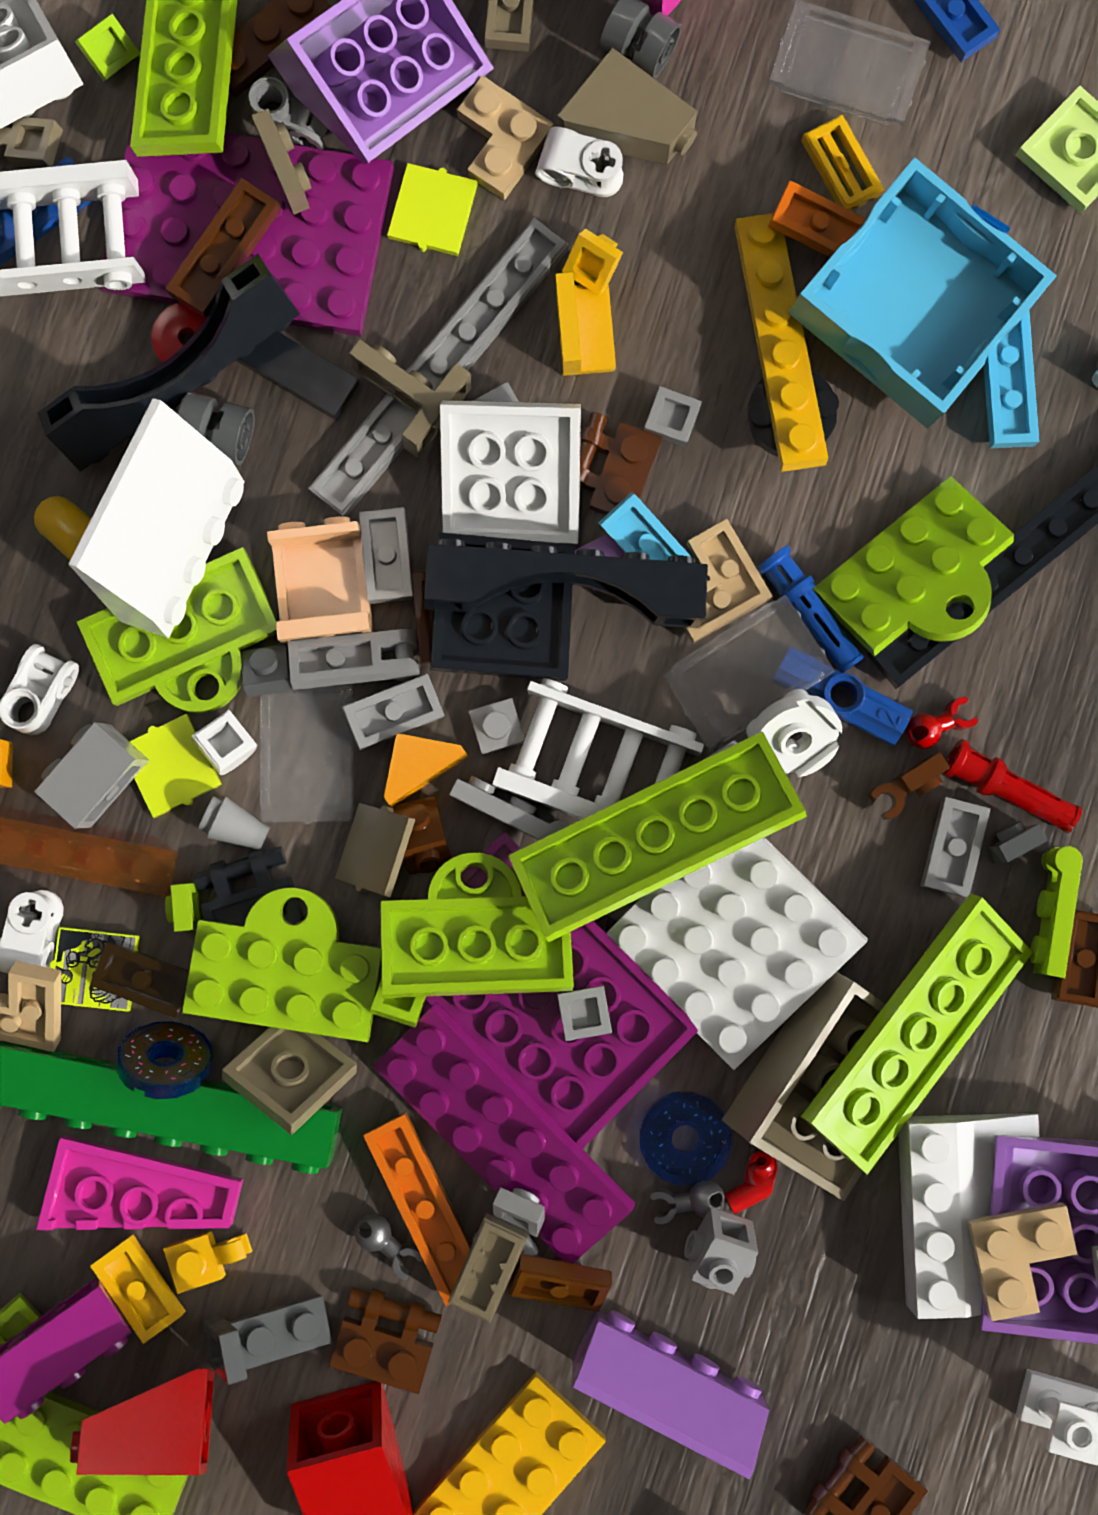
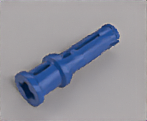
M786 545L766 559L756 569L759 574L766 576L778 592L780 604H784L786 608L788 606L793 608L814 639L837 666L838 671L844 673L862 660L864 656L862 653L860 654L837 620L812 588L816 586L813 583L815 580L811 575H804L789 555L792 551L791 548ZM778 567H781V569L785 572V574L791 580V584L788 583V581L779 571ZM802 596L809 604L810 608H807L803 601L800 599ZM814 614L818 616V618L821 620V622L824 624L827 630L837 641V643L839 644L838 647L833 643V641L830 639V637L827 635V633L815 619Z

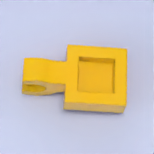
M212 1230L169 1244L163 1249L177 1294L221 1280L226 1275L223 1265L242 1260L247 1257L246 1254L252 1252L247 1233L216 1243Z

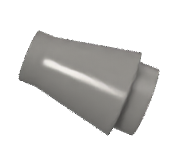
M213 796L198 830L207 833L208 839L260 850L271 826L259 821L228 797L222 800Z

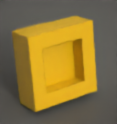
M584 229L578 234L562 272H574L575 281L595 294L600 295L606 290L623 252L616 248L618 243L604 234L597 236L591 231Z

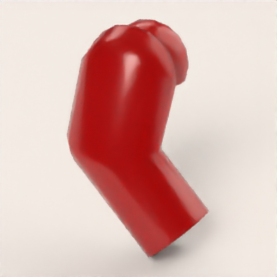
M762 1150L756 1151L751 1155L743 1184L724 1193L725 1201L733 1215L768 1198L773 1192L778 1165L775 1158Z

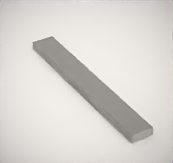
M533 218L406 372L410 373L411 370L419 372L433 385L432 390L435 391L455 363L468 371L567 253L569 244L536 218ZM386 394L309 486V491L338 515L347 517L404 449L402 433L417 414L389 394Z

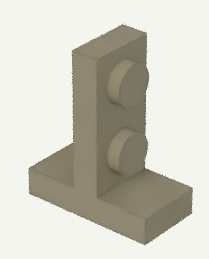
M360 339L349 353L353 370L417 414L402 433L404 449L418 459L440 431L441 402L443 400L463 401L471 390V373L455 363L436 390L433 391V385L426 377L415 370L407 373L395 364V357L378 344L371 347Z

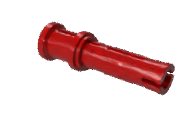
M960 739L951 750L946 759L950 768L944 771L943 775L949 778L955 775L976 786L977 793L983 796L994 794L1032 815L1053 824L1067 834L1072 831V827L1075 828L1082 815L1081 807L1067 800L1065 801L1048 790L1014 774L1007 769V764L1004 763V760L998 757L990 759L969 747L970 742L964 739Z

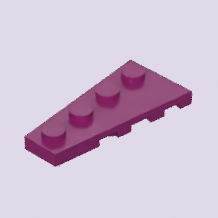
M64 1135L59 1139L36 1230H54L55 1228H76V1230H96L97 1228L143 1229L145 1227H168V1229L230 1228L233 1225L244 1179Z

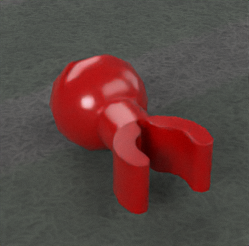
M964 696L947 704L945 711L939 715L932 716L922 713L912 717L905 730L911 745L920 749L932 748L939 742L943 732L950 729L962 731L976 725L978 719L975 717L968 721L960 718L953 719V715L957 713L958 707L967 703L968 698ZM912 732L915 734L916 740L912 737Z

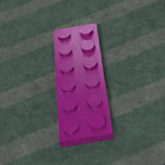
M438 1002L418 1020L416 1028L411 1027L373 1066L497 1194L500 1187L510 1192H513L514 1188H519L532 1193L540 1200L539 1204L545 1206V1220L538 1236L562 1260L573 1264L632 1212L636 1203Z

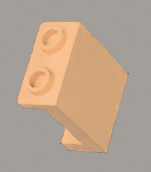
M337 516L324 519L323 525L306 527L303 522H287L278 525V530L267 532L268 542L272 546L280 618V621L276 622L277 638L282 644L288 646V641L374 632L371 604L367 600L361 528L357 521L350 522L349 517Z

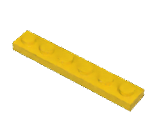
M771 213L737 218L735 233L781 472L826 466L828 453L803 326L788 313L797 300L785 235L768 227L773 215Z

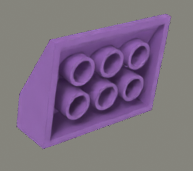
M341 0L284 40L268 55L294 96L364 164L369 163L476 83L482 75L485 76L494 69L452 0Z
M995 1135L989 1216L1062 1202L1068 1209L1078 1255L1030 1263L1040 1313L991 1321L987 1315L984 1297H982L980 1329L982 1331L1098 1344V1291L1091 1246L1098 1245V1141L1073 1138Z

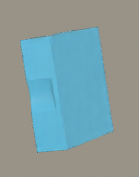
M914 157L874 205L852 237L836 250L800 293L788 313L928 429L947 411L983 367L991 351L1019 323L1057 275L1008 234L985 222L960 194Z

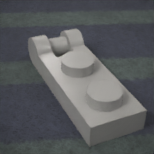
M397 629L288 641L291 686L293 690L391 679L405 682L418 678L420 676L419 662L414 659L413 650L417 648L416 633L410 629ZM392 650L395 652L396 659L382 660V651Z
M474 776L470 777L468 783L457 778L449 794L452 798L537 840H541L570 826L566 821L557 820L549 824L533 816L537 808L514 796L511 797L509 803L492 796L496 788Z

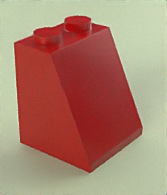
M195 1369L82 1420L81 1431L73 1432L70 1447V1462L77 1463L76 1475H201L207 1473L215 1371Z
M373 1381L291 1404L287 1474L303 1515H413L412 1497L383 1383Z

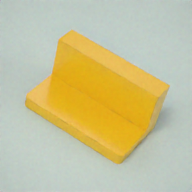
M574 272L555 274L563 376L613 372L616 368L609 285L604 292L597 295L583 285H575Z

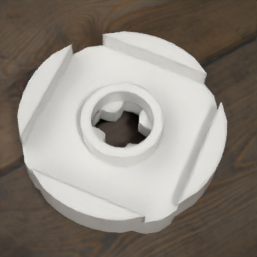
M795 689L789 691L782 699L768 706L757 718L753 719L746 728V734L749 738L763 731L785 773L795 772L797 777H802L821 769L834 757L839 748L836 740L839 731L842 733V724L833 707L826 700L818 696L809 695L803 689ZM801 732L802 737L797 741L792 738L788 739L794 733Z

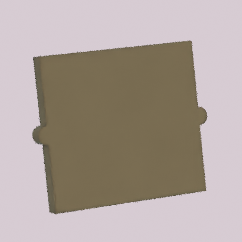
M359 803L335 879L355 885L358 892L367 893L369 890L391 898L415 819L393 813V808L385 805L379 809Z

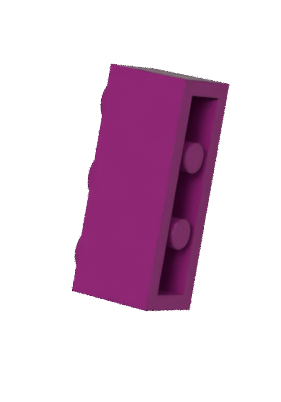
M98 1277L0 1345V1419L4 1424L15 1416H18L19 1419L26 1418L44 1403L45 1399L43 1396L58 1385L62 1389L72 1385L86 1372L84 1366L100 1355L103 1359L110 1357L127 1343L126 1336L131 1333V1326Z

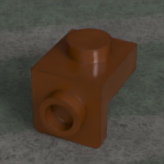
M435 795L391 807L393 808V813L415 819L403 857L409 874L436 871L444 863L452 859Z

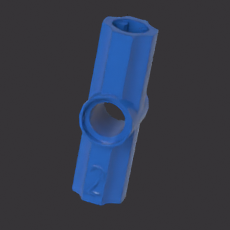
M790 647L771 682L788 692L795 689H803L809 695L818 696L826 700L833 707L839 720L845 721L891 747L895 746L903 734L913 713L912 710L863 685L862 681L855 675L840 673L793 647ZM843 686L851 692L853 702L850 707L842 708L833 703L830 694L833 687Z

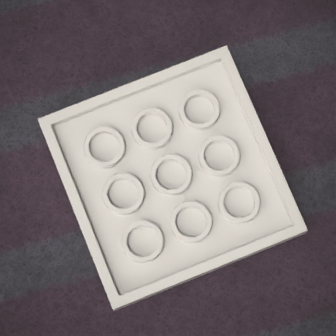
M765 837L641 897L606 933L688 1015L698 1029L697 1034L733 1070L754 1052L862 948L868 940Z

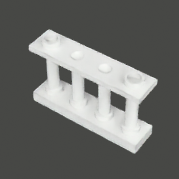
M127 160L0 172V210H13L17 268L0 270V297L94 287L126 290L131 288L132 284L146 283L145 273L135 258H125L121 202L125 198L139 196L138 179ZM100 200L103 202L107 259L80 262L76 206H79L81 202ZM56 205L58 206L62 264L35 266L32 211L36 206Z
M543 678L541 684L530 681L527 689L528 695L540 700L516 764L511 763L509 770L498 767L492 785L499 790L582 820L619 802L642 737L668 746L655 783L678 773L685 753L698 757L702 752L704 744L695 741L697 734L688 729L671 725L669 731L568 695L566 694L567 686ZM556 706H560L582 714V718L559 780L554 779L552 786L534 780L536 772L533 771ZM599 721L623 729L625 733L602 796L597 795L595 801L592 802L577 796L580 788L576 787Z
M1027 1369L1016 1416L1021 1421L1050 1429L1046 1445L1048 1452L1098 1466V1389Z

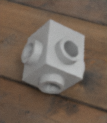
M710 1207L698 1230H692L686 1240L684 1256L689 1260L691 1281L700 1283L709 1289H718L734 1295L742 1280L751 1276L756 1264L758 1247L753 1221Z

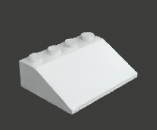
M0 0L1 129L22 117H30L35 110L54 100L68 97L74 89L83 85L37 0Z
M153 398L68 565L120 622L169 638L174 626L178 625L185 615L186 601L194 585H197L204 576L205 562L213 545H217L222 539L225 528L224 523L232 506H236L242 497L244 480L232 460L165 403Z
M1038 1114L911 1116L898 1133L906 1306L917 1319L967 1318L981 1315L983 1292L967 1220L989 1216L995 1135L1039 1137Z

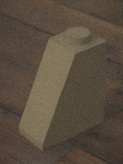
M612 48L558 114L557 127L567 128L578 134L610 141L616 144L622 155L667 165L677 152L683 155L694 142L697 136V131L694 130L697 110Z

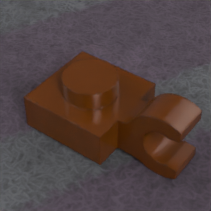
M940 752L936 753L894 778L891 782L873 788L869 792L868 797L872 800L881 794L889 795L892 799V806L888 811L881 814L883 820L894 818L902 812L905 805V797L908 793L916 791L920 797L943 783L939 775L948 770L950 766Z

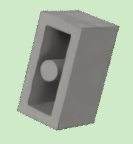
M94 722L93 725L88 724L75 734L71 740L72 749L63 759H56L43 771L41 779L44 781L34 791L74 829L91 828L150 761L111 724Z

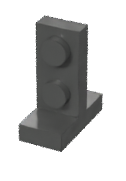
M320 1294L229 1321L221 1315L203 1320L211 1367L228 1385L248 1379L246 1373L248 1369L332 1343L324 1300Z

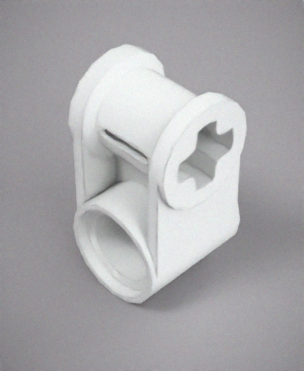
M552 127L548 130L535 174L543 182L555 187L570 188L597 197H609L619 191L623 184V157L616 144L610 141L578 134L573 130L563 127ZM606 166L603 173H599L602 167Z
M39 644L30 646L23 655L17 672L0 701V717L2 721L9 727L27 735H37L44 732L50 726L64 697L73 687L79 672V665L73 661L65 663L45 653L44 647ZM47 669L53 672L54 674L50 675L46 672H43L42 670ZM33 702V716L26 722L20 723L18 719L19 709L23 704Z
M49 890L25 892L17 895L11 901L0 939V972L8 973L15 961L50 968L49 964L54 959L55 943L64 910L61 899L55 893ZM35 904V909L42 912L41 919H37V914L30 911L31 905Z

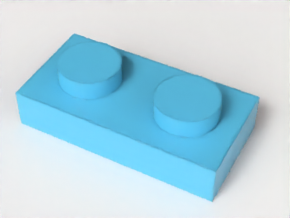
M630 492L598 522L625 553H646L650 555V560L668 561L670 556H690L633 492Z

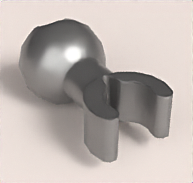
M712 1181L698 1182L688 1193L674 1195L665 1188H658L653 1190L650 1195L652 1200L664 1199L669 1204H676L672 1205L666 1213L656 1214L654 1219L656 1224L669 1223L676 1213L693 1211L696 1215L704 1218L710 1207L722 1211L725 1205V1195L722 1188ZM720 1193L723 1199L721 1202H715L710 1197Z
M366 1215L358 1221L354 1232L358 1245L369 1252L381 1251L392 1260V1267L396 1276L402 1280H407L408 1269L400 1264L399 1254L401 1256H413L417 1261L422 1262L423 1259L417 1246L412 1243L402 1245L392 1237L390 1224L380 1215ZM367 1222L370 1228L362 1229L359 1226L361 1223Z

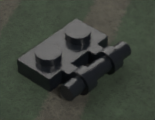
M282 846L267 851L264 848L249 851L248 857L227 864L224 860L210 864L208 870L193 874L194 883L198 891L214 887L218 898L200 905L204 919L244 926L250 910L263 896L274 890L295 888L291 876L273 881L271 875V868L287 863ZM254 874L257 887L234 894L232 881ZM297 897L289 899L283 908V915L291 924L304 920Z

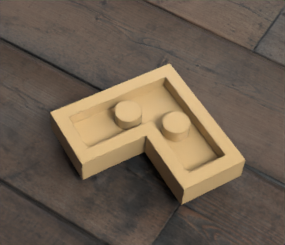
M482 75L457 109V115L460 120L489 139L467 169L468 177L477 180L478 184L505 201L544 147L548 130L554 127V123Z
M728 519L688 540L687 546L696 562L708 564L706 619L699 628L683 627L693 644L771 600L773 596Z
M15 961L8 972V994L0 993V1041L50 1052L55 1051L61 1041V970Z
M1061 1202L967 1220L988 1318L991 1321H998L1040 1313L1030 1263L1078 1255L1067 1206Z

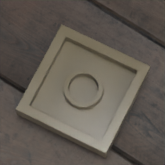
M269 1027L222 1069V1080L292 1135L357 1073V1063L321 1035Z

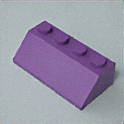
M600 1310L595 1312L572 1359L573 1388L750 1479L754 1471L769 1413L765 1398L761 1395L762 1389L745 1377L737 1375L735 1380L726 1377L718 1372L720 1367L716 1363L700 1354H694L693 1358H690L676 1350L677 1344L660 1333L652 1332L651 1336H648L634 1329L635 1322L620 1312L610 1310L608 1315Z

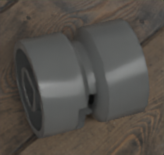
M619 0L602 32L600 48L607 53L614 48L624 57L632 58V63L655 79L662 72L675 49L682 24L660 11L653 16L650 15L649 6L640 0ZM646 31L648 35L643 45H640L639 43L641 42Z
M195 392L187 393L180 405L178 415L232 460L234 465H241L247 456L253 437L255 425L254 410L231 402H226L220 407L218 401L213 397Z

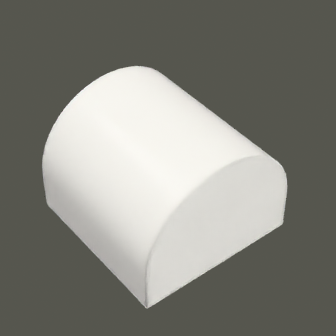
M230 710L217 717L191 737L192 741L219 775H224L238 767L257 748V744Z

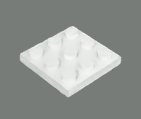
M443 400L440 404L443 533L578 544L581 404Z

